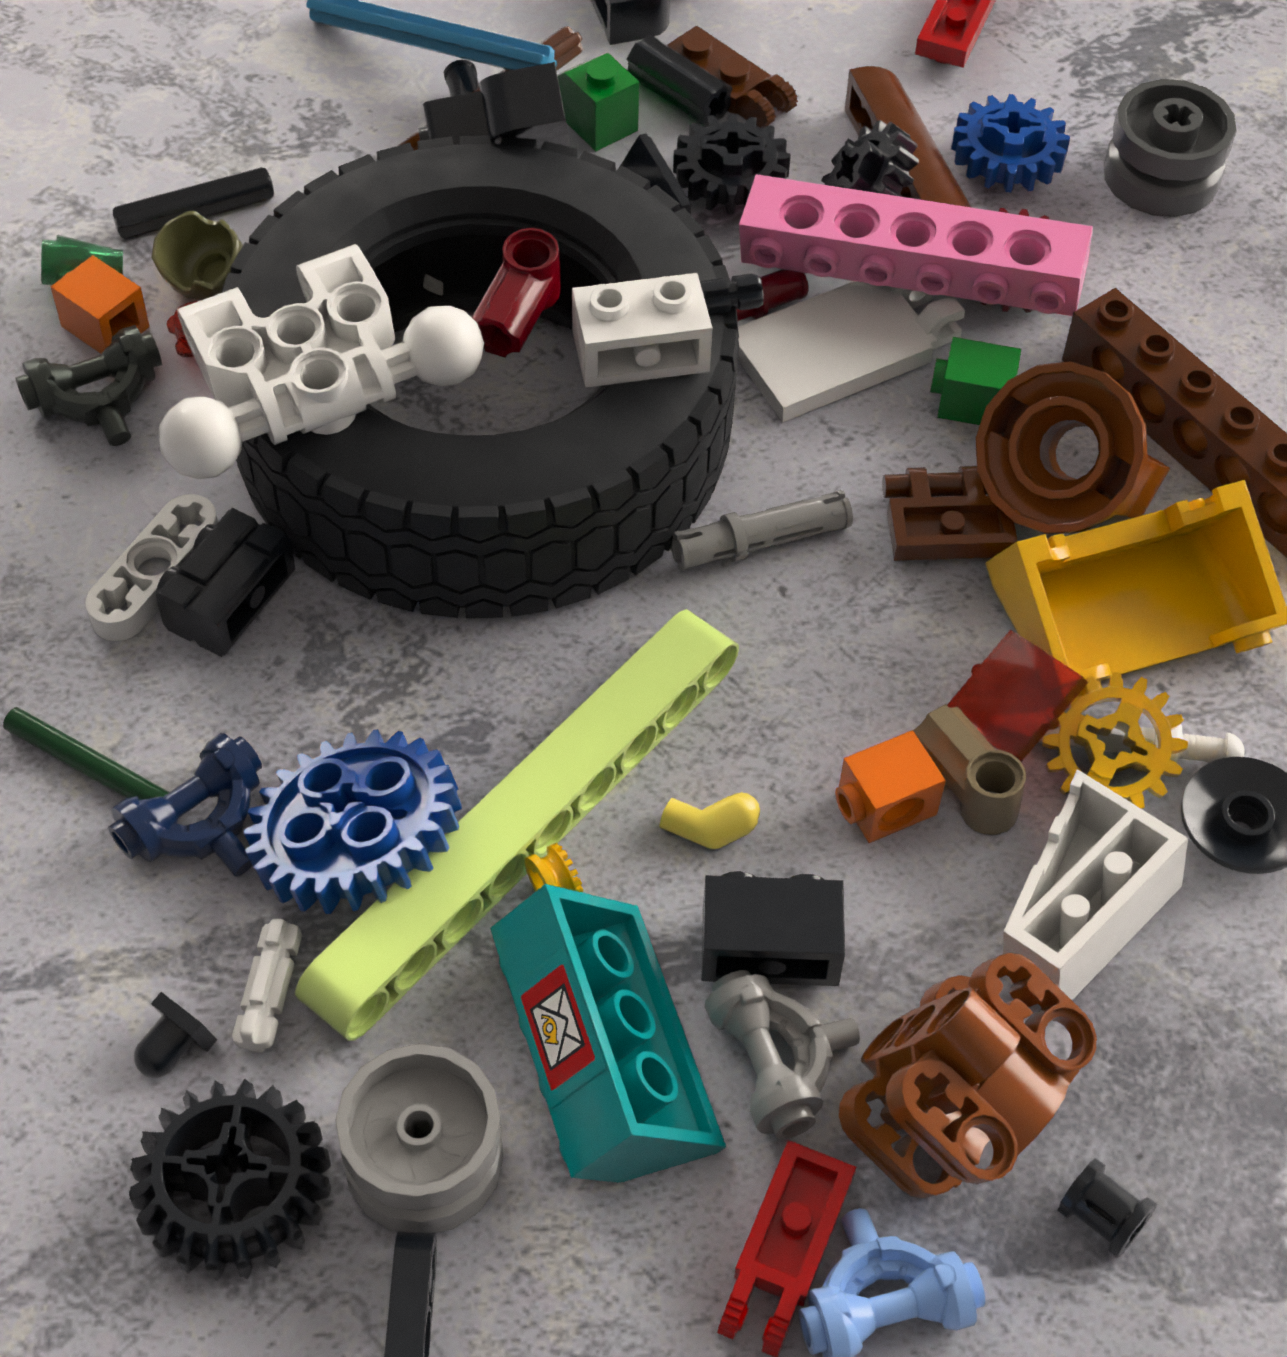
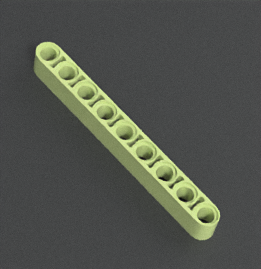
M687 609L673 616L458 822L459 829L457 831L445 834L450 847L447 852L428 853L434 868L432 871L427 872L413 868L408 873L412 884L411 888L407 890L394 883L387 890L385 902L381 903L376 900L313 960L300 977L296 986L295 996L298 1000L348 1041H353L363 1036L527 874L524 863L526 857L532 854H536L540 858L546 856L548 846L555 843L558 844L726 677L738 656L739 644Z

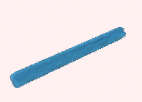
M307 0L306 7L310 9L309 18L317 23L507 70H516L555 62L557 66V61L554 60L555 50L548 45L360 0Z

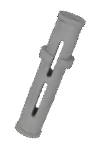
M838 490L821 495L820 497L769 508L753 514L741 516L735 512L724 514L718 522L697 528L675 531L671 545L674 561L678 562V568L681 571L726 558L733 562L744 560L748 557V553L758 549L793 542L828 531L849 528L853 523L852 507L849 499L845 498V492Z

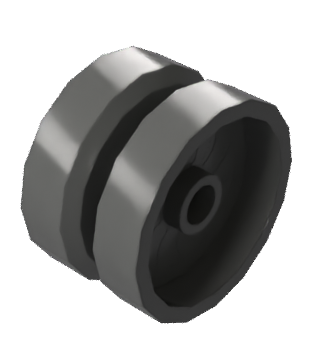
M1160 79L1141 83L1127 92L1118 106L1113 125V137L1108 145L1104 161L1105 182L1114 196L1129 207L1150 215L1178 217L1198 212L1213 201L1220 187L1225 171V161L1231 151L1237 131L1235 114L1220 96L1206 87L1185 80Z

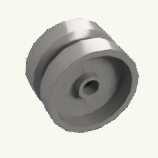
M418 1043L393 1048L361 1066L343 1090L335 1119L339 1146L349 1191L368 1217L395 1232L438 1233L455 1229L482 1210L498 1186L503 1162L501 1119L495 1090L475 1062L447 1047Z

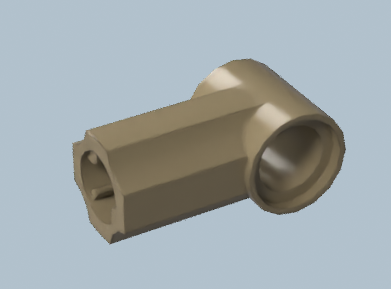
M945 704L928 713L924 721L913 731L945 778L946 785L961 801L960 809L963 820L974 831L985 835H998L1007 832L1015 825L1019 816L1026 782V771L1021 761L1011 753L995 750L958 707L950 708ZM987 791H994L999 794H993Z

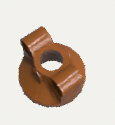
M1071 361L1036 365L1008 380L986 406L975 438L977 472L990 500L1015 523L1047 534L1083 532L1115 515L1127 516L1129 518L1142 516L1171 469L1147 454L1146 424L1132 395L1107 373ZM1086 426L1094 432L1097 438L1099 454L1092 469L1086 475L1075 479L1069 477L1060 469L1056 458V449L1059 440L1066 432L1075 427Z

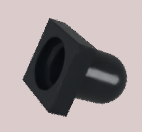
M160 992L151 1005L162 1016L138 1043L134 1052V1062L137 1069L145 1076L152 1078L162 1077L175 1067L194 1043L208 1052L217 1039L199 1020L164 993Z

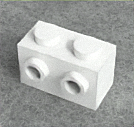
M697 273L572 288V332L585 388L710 372L713 328Z

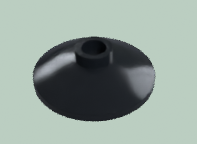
M1249 757L1222 758L1201 767L1190 778L1181 799L1182 822L1195 846L1214 862L1238 872L1265 874L1286 868L1287 773L1273 764ZM1235 822H1243L1247 824L1251 829L1242 828Z

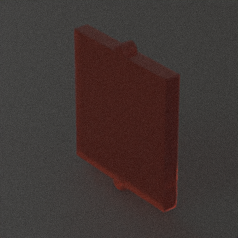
M1010 629L982 664H975L972 667V676L947 706L950 708L958 707L995 749L1011 753L1022 762L1049 729L1054 730L1059 726L1058 718L1088 682L1083 676Z

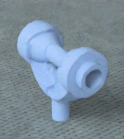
M859 1208L849 1211L841 1219L851 1247L843 1250L841 1259L830 1270L823 1286L809 1290V1307L799 1309L801 1331L811 1355L822 1352L824 1357H854L861 1352L863 1348L862 1343L875 1332V1329L917 1317L919 1319L939 1322L943 1324L944 1329L956 1331L974 1326L977 1321V1308L985 1306V1292L978 1270L972 1262L962 1263L955 1251L934 1255L925 1248L900 1240L897 1236L879 1238L868 1211ZM879 1279H901L909 1284L907 1288L871 1298L859 1296L862 1290Z

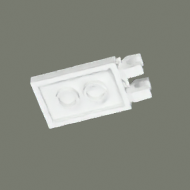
M853 281L738 326V361L783 423L931 363L933 350L952 342V337H961L962 329L956 321L964 318L965 310L955 297L949 296L929 303L918 316L914 308L932 301V295L920 291L889 286H874L865 282Z

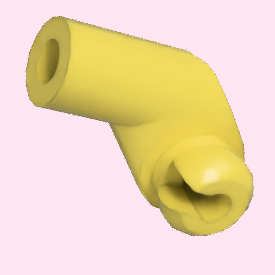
M743 792L727 796L702 810L671 798L662 813L659 827L706 848L719 849L754 830L760 816V807L753 796Z

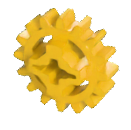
M1113 672L1106 688H1101L1093 675L1086 677L1084 681L1086 695L1080 697L1076 692L1067 689L1063 693L1062 698L1065 705L1069 708L1068 712L1051 710L1047 720L1060 729L1058 734H1049L1043 736L1042 739L1043 747L1058 751V756L1046 764L1047 772L1064 770L1067 778L1059 791L1063 795L1070 793V784L1076 770L1081 771L1071 753L1070 739H1072L1074 743L1083 746L1091 764L1087 776L1143 809L1145 804L1142 792L1148 790L1152 795L1162 798L1168 791L1160 780L1161 775L1178 777L1183 770L1179 764L1170 759L1171 754L1183 752L1188 748V741L1172 738L1171 731L1184 721L1182 714L1165 716L1161 709L1165 706L1170 696L1163 692L1152 700L1144 695L1147 689L1146 678L1141 677L1132 689L1123 687V679L1120 672ZM1120 702L1115 713L1096 719L1089 715H1081L1088 708L1096 704ZM1142 713L1146 715L1155 729L1158 748H1156L1155 744L1146 741L1138 723ZM1115 728L1125 733L1123 744L1131 748L1132 753L1121 751L1115 759H1110L1103 755L1105 743L1097 739V734L1109 736ZM1128 768L1148 773L1133 784L1117 787L1109 786L1115 773Z

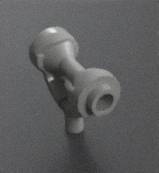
M740 970L721 977L714 983L712 987L713 992L705 1000V1009L711 1023L718 1030L726 1029L728 1033H731L744 1044L757 1074L756 1091L751 1094L750 1113L757 1130L764 1134L775 1133L778 1139H789L806 1132L815 1124L816 1119L814 1115L818 1113L823 1105L820 1092L827 1079L829 1063L833 1056L832 1051L859 1044L860 1033L855 1020L847 1018L821 1025L811 1009L805 1008L785 995L774 992L769 980L763 975H751L749 971ZM769 1029L778 1031L788 1045L792 1047L794 1056L793 1070H790L782 1063L770 1036Z

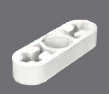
M186 494L169 501L87 594L85 604L92 628L98 636L110 641H123L132 638L159 611L156 590L164 572L148 576L139 573L137 570L144 561L151 558H164L171 563L168 569L172 566L179 568L193 552V546L199 532L208 524L216 525L218 523L215 507L210 500L200 495ZM201 521L200 526L195 525V523ZM184 524L186 527L181 531L180 525ZM127 585H130V587H131V590H130V591H128ZM127 603L128 609L126 611L120 610ZM108 607L114 609L109 615L105 611Z

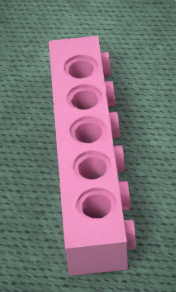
M757 174L755 175L739 223L742 263L754 264L764 268H779L810 273L819 277H834L865 282L874 286H889L920 291L930 295H945L975 300L986 304H1000L1037 310L1046 314L1055 313L1073 316V312L1078 308L1088 266L1093 226Z

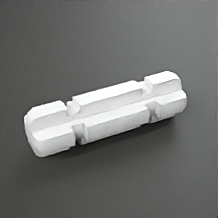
M273 919L269 924H265L262 927L257 944V950L261 953V956H254L240 1005L245 1014L237 1016L232 1033L234 1044L251 1052H263L274 1043L279 1024L274 1015L282 1013L294 969V961L290 956H297L302 939L301 929L297 925L287 923L284 919Z

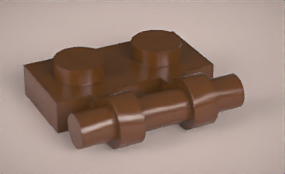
M960 466L958 472L927 473L925 467L907 468L905 474L883 475V497L889 498L887 518L894 561L993 558L1018 541L1014 521L990 500L977 472V466Z

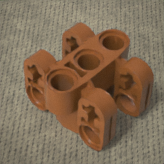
M1007 953L994 957L974 969L971 977L958 975L932 985L925 991L920 1001V1007L895 1019L876 1036L861 1057V1063L875 1076L870 1080L854 1085L845 1092L839 1105L841 1127L848 1138L901 1190L912 1197L927 1198L946 1193L952 1187H959L962 1181L980 1184L1003 1178L1012 1170L1017 1156L1040 1134L1053 1118L1065 1099L1068 1086L1081 1068L1092 1060L1097 1044L1093 1023L1031 960L1016 953ZM1007 975L1014 983L1009 991L1014 1000L1005 1003L999 996L1004 986L999 978ZM1036 1004H1039L1041 1010L1036 1012L1035 1014H1033L1034 1012L1028 1008ZM1029 1016H1031V1017H1030L1029 1019H1027L1026 1022L1024 1023V1019L1027 1018V1017H1029ZM1050 1021L1059 1022L1070 1033L1072 1051L1066 1060L1054 1056L1046 1045L1045 1029ZM879 1098L884 1104L880 1117L885 1123L872 1127L867 1121L872 1109L866 1102ZM903 1129L907 1135L902 1138L896 1131ZM991 1140L993 1147L992 1161L985 1170L979 1169L974 1165H978L985 1146ZM898 1141L893 1149L891 1147L892 1143ZM918 1145L942 1167L940 1177L934 1184L927 1183L921 1179L914 1169L913 1154Z

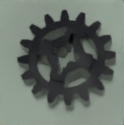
M729 114L727 121L722 123L713 115L708 116L707 127L703 128L698 124L692 123L689 125V136H678L677 149L674 150L673 173L676 174V180L681 188H688L687 198L691 202L703 197L706 199L707 210L711 211L719 203L725 205L728 214H734L736 205H746L756 174L783 179L789 177L791 154L786 153V139H774L775 128L772 125L761 130L756 128L757 118L755 117L749 118L744 124L737 121L735 114Z
M878 120L872 130L866 126L862 127L858 140L855 142L849 138L846 140L845 145L831 160L835 166L832 173L824 175L821 181L828 186L902 197L900 193L903 187L910 186L914 181V178L909 176V171L919 163V159L913 155L918 147L917 143L910 139L911 136L892 122L886 125L881 120Z

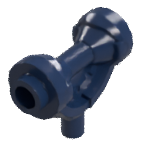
M220 733L208 741L199 755L201 762L194 776L163 797L141 800L138 796L126 798L112 807L111 812L115 822L108 826V830L117 846L129 859L140 855L144 860L151 863L163 854L180 858L197 857L202 860L215 852L231 873L238 877L253 866L246 854V847L236 836L243 830V824L250 807L251 791L260 784L256 772L262 768V763L255 750L243 737L239 736L233 740L225 733ZM208 797H218L215 809L206 819L189 825L176 824L178 818Z

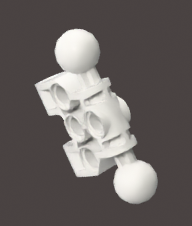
M356 244L297 265V276L307 303L283 306L269 317L260 318L255 316L238 287L177 309V314L183 332L214 399L207 397L184 398L167 411L159 425L161 454L180 475L195 479L214 478L234 465L241 452L243 441L267 433L271 442L276 445L287 441L288 434L299 430L303 434L310 431L325 435L338 433L353 422L357 413L365 411L367 404L375 401L383 404L396 398L394 384L417 376L422 382L436 386L458 385L475 373L482 359L484 341L477 322L464 310L452 306L428 307L411 319L404 332L403 342L392 346L395 341V334L388 296L364 254Z

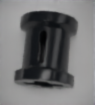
M1095 1158L1070 1186L1061 1200L1057 1211L1066 1218L1072 1215L1078 1217L1110 1242L1109 1251L1116 1257H1120L1144 1228L1156 1209L1157 1204L1148 1197L1142 1200L1136 1198L1104 1174L1105 1164Z

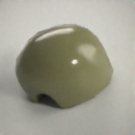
M189 211L165 223L154 238L151 258L162 278L174 291L186 298L203 300L222 293L227 274L231 273V265L243 244L236 232L230 229L223 219H220L218 222L204 218L196 211Z

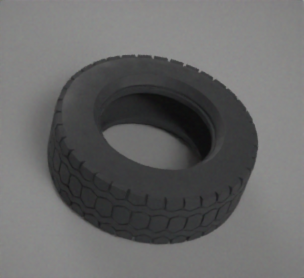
M460 136V145H454L452 137L417 141L418 150L415 151L410 143L377 151V161L368 154L338 166L339 175L331 170L304 186V193L297 190L274 209V216L268 215L249 236V243H244L231 265V273L227 274L222 293L238 287L255 316L260 318L269 317L283 306L307 303L297 276V265L356 244L364 254L388 296L395 333L407 328L411 319L428 307L452 306L465 312L476 311L503 263L502 249L505 240L512 233L526 228L542 229L550 233L557 240L559 247L560 295L553 306L541 312L539 318L552 321L571 330L572 288L697 273L699 281L723 278L730 282L726 266L723 265L722 258L708 235L705 236L704 229L685 208L680 210V203L658 186L654 185L650 188L649 180L624 166L616 170L615 162L586 151L578 158L577 148L544 141L541 148L538 149L536 139L513 137L501 139L500 144H495V140L490 141L489 136ZM425 274L443 282V295H438L423 287ZM736 306L731 307V312L709 315L713 328L710 372L603 385L585 403L553 422L526 430L495 435H454L430 432L393 420L370 404H367V409L357 413L353 422L338 433L325 435L310 431L303 434L299 430L288 434L287 441L276 445L271 442L267 433L243 441L241 452L236 459L237 466L255 508L266 524L287 534L288 538L291 539L293 554L298 559L303 558L307 566L331 582L337 579L340 587L369 600L376 593L378 603L411 612L414 611L417 602H419L421 614L458 618L460 607L465 608L466 618H503V607L509 606L511 617L548 611V600L552 599L556 609L591 598L592 588L599 595L629 580L630 572L637 575L661 558L664 549L666 551L671 549L673 533L690 529L691 523L694 524L709 502L712 493H714L729 450L733 423L739 352Z

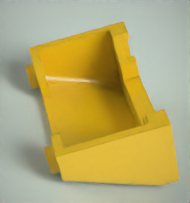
M1245 480L1217 487L1212 490L1213 495L1205 500L1204 498H1199L1189 502L1188 500L1179 501L1164 510L1069 536H1064V533L1047 539L1046 534L1017 541L985 563L992 587L1050 694L1064 693L1067 689H1070L1080 697L1086 695L1084 681L1086 677L1091 675L1094 676L1102 688L1100 681L1111 678L1113 672H1120L1123 675L1233 643L1236 654L1273 643L1269 631L1287 625V606Z

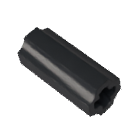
M649 34L642 41L635 43L627 57V71L641 84L704 125H707L708 116L713 115L716 119L724 117L731 105L733 87Z

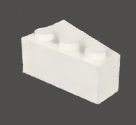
M1077 769L1071 781L1070 793L1059 817H1055L1051 825L1048 842L1038 864L1033 865L1003 932V954L1016 953L1025 956L1073 1000L1182 887L1188 838ZM1007 975L1002 977L1010 984H1014Z

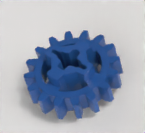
M1009 94L1005 102H999L993 95L987 96L985 107L973 101L969 104L968 114L959 113L951 143V150L956 151L954 162L956 165H968L966 177L969 179L979 175L985 177L984 187L986 188L992 187L997 182L1003 184L1005 191L1009 193L1012 192L1014 184H1022L1028 192L1033 191L1036 179L1048 185L1052 182L1053 173H1061L1063 170L1070 142V136L1064 134L1066 122L1064 120L1052 121L1054 109L1051 107L1041 111L1035 109L1036 99L1030 98L1024 104L1017 101L1015 94Z

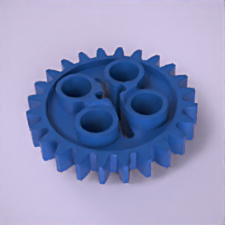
M379 729L373 730L365 743H358L353 732L347 733L343 747L334 749L325 740L321 742L320 756L312 759L306 754H298L297 760L300 768L295 772L278 769L276 774L281 785L279 787H264L259 790L265 805L249 808L248 814L254 825L244 829L243 832L250 845L245 851L264 888L267 891L273 889L281 903L284 904L294 898L300 911L305 912L319 900L325 914H331L340 899H347L352 910L357 911L362 904L363 895L373 893L379 902H385L387 899L386 886L394 882L407 890L411 888L412 884L408 873L413 868L427 872L432 871L434 868L428 853L447 852L450 847L444 833H450L459 829L454 813L462 809L461 801L456 792L458 786L449 765H445L438 749L428 751L422 738H418L408 744L402 731L396 732L386 743H384Z

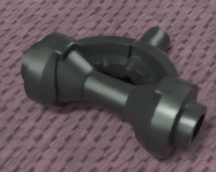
M136 325L120 329L112 337V343L102 352V355L69 366L66 364L50 363L46 358H34L23 362L25 374L15 377L27 410L38 408L44 418L59 414L68 419L83 422L87 426L100 424L111 446L125 444L130 440L131 434L123 415L130 412L131 404L140 395L144 384L155 380L154 368L162 365L161 356L152 334L148 332L141 335ZM107 377L115 378L113 383H110L100 392L79 393L76 391L80 386Z

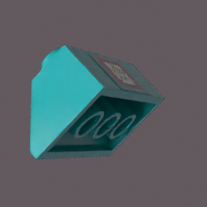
M544 884L490 928L499 955V965L507 979L519 1016V1027L526 1038L539 1078V1088L546 1099L560 1142V1153L567 1164L571 1178L622 1183L715 1155L726 1148L724 1138L638 906Z

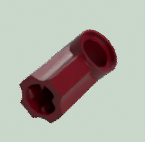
M520 229L512 233L504 242L502 249L503 263L472 316L481 331L485 352L506 358L508 354L513 352L520 353L541 312L553 306L559 298V247L557 240L550 233L542 229Z

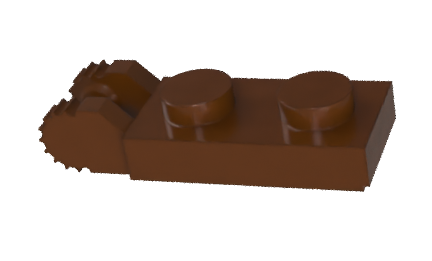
M697 25L667 44L733 87L731 105L728 112L735 115L738 114L745 120L751 117L757 118L756 126L760 129L769 126L775 121L776 111L773 108H777V111L787 113L797 106L798 95H796V90L792 87L793 85H790L788 81L785 82L784 78L778 74L771 76Z

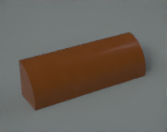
M877 66L849 69L844 110L858 136L862 127L866 126L872 130L876 121L881 120L886 125L892 122L911 136L910 139L917 143L918 147L913 155L919 159V163L909 171V176L914 178V181L910 186L903 187L900 195L906 198L971 207L897 76L891 71Z

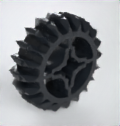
M245 1078L235 1095H226L223 1084L215 1080L210 1090L212 1098L199 1102L196 1095L186 1090L183 1097L186 1110L180 1115L171 1110L161 1108L159 1121L164 1132L142 1131L140 1142L147 1155L132 1158L130 1170L134 1179L139 1182L130 1187L129 1198L135 1209L142 1210L136 1218L142 1234L147 1236L155 1235L152 1244L159 1256L166 1258L177 1252L176 1261L178 1266L187 1274L204 1260L208 1277L216 1281L223 1274L226 1264L235 1262L239 1276L248 1279L252 1272L251 1259L263 1255L265 1262L270 1267L277 1269L281 1261L277 1250L279 1244L284 1242L292 1248L301 1250L302 1245L305 1243L303 1231L298 1224L319 1226L322 1212L320 1206L315 1201L329 1198L331 1185L329 1178L324 1176L323 1173L329 1170L331 1161L328 1150L319 1146L323 1140L319 1125L314 1121L305 1122L306 1114L304 1107L297 1100L283 1106L281 1092L273 1085L256 1099L253 1084L249 1083ZM251 1136L260 1137L275 1144L287 1155L290 1160V1166L273 1165L271 1157L254 1154L250 1142ZM216 1140L211 1146H209V1147H207V1148H205V1149H203V1150H199L201 1147L205 1146L206 1144H208V1143H210V1142ZM239 1161L242 1172L234 1173ZM230 1181V1184L225 1187L223 1196L220 1184H227ZM174 1191L189 1192L191 1199L207 1202L211 1214L210 1224L192 1219L180 1211L173 1203ZM268 1206L257 1215L243 1221V1218L251 1210L257 1207Z

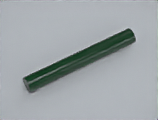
M19 707L11 709L4 719L3 728L125 798L138 796L141 800L163 797L169 793V791Z

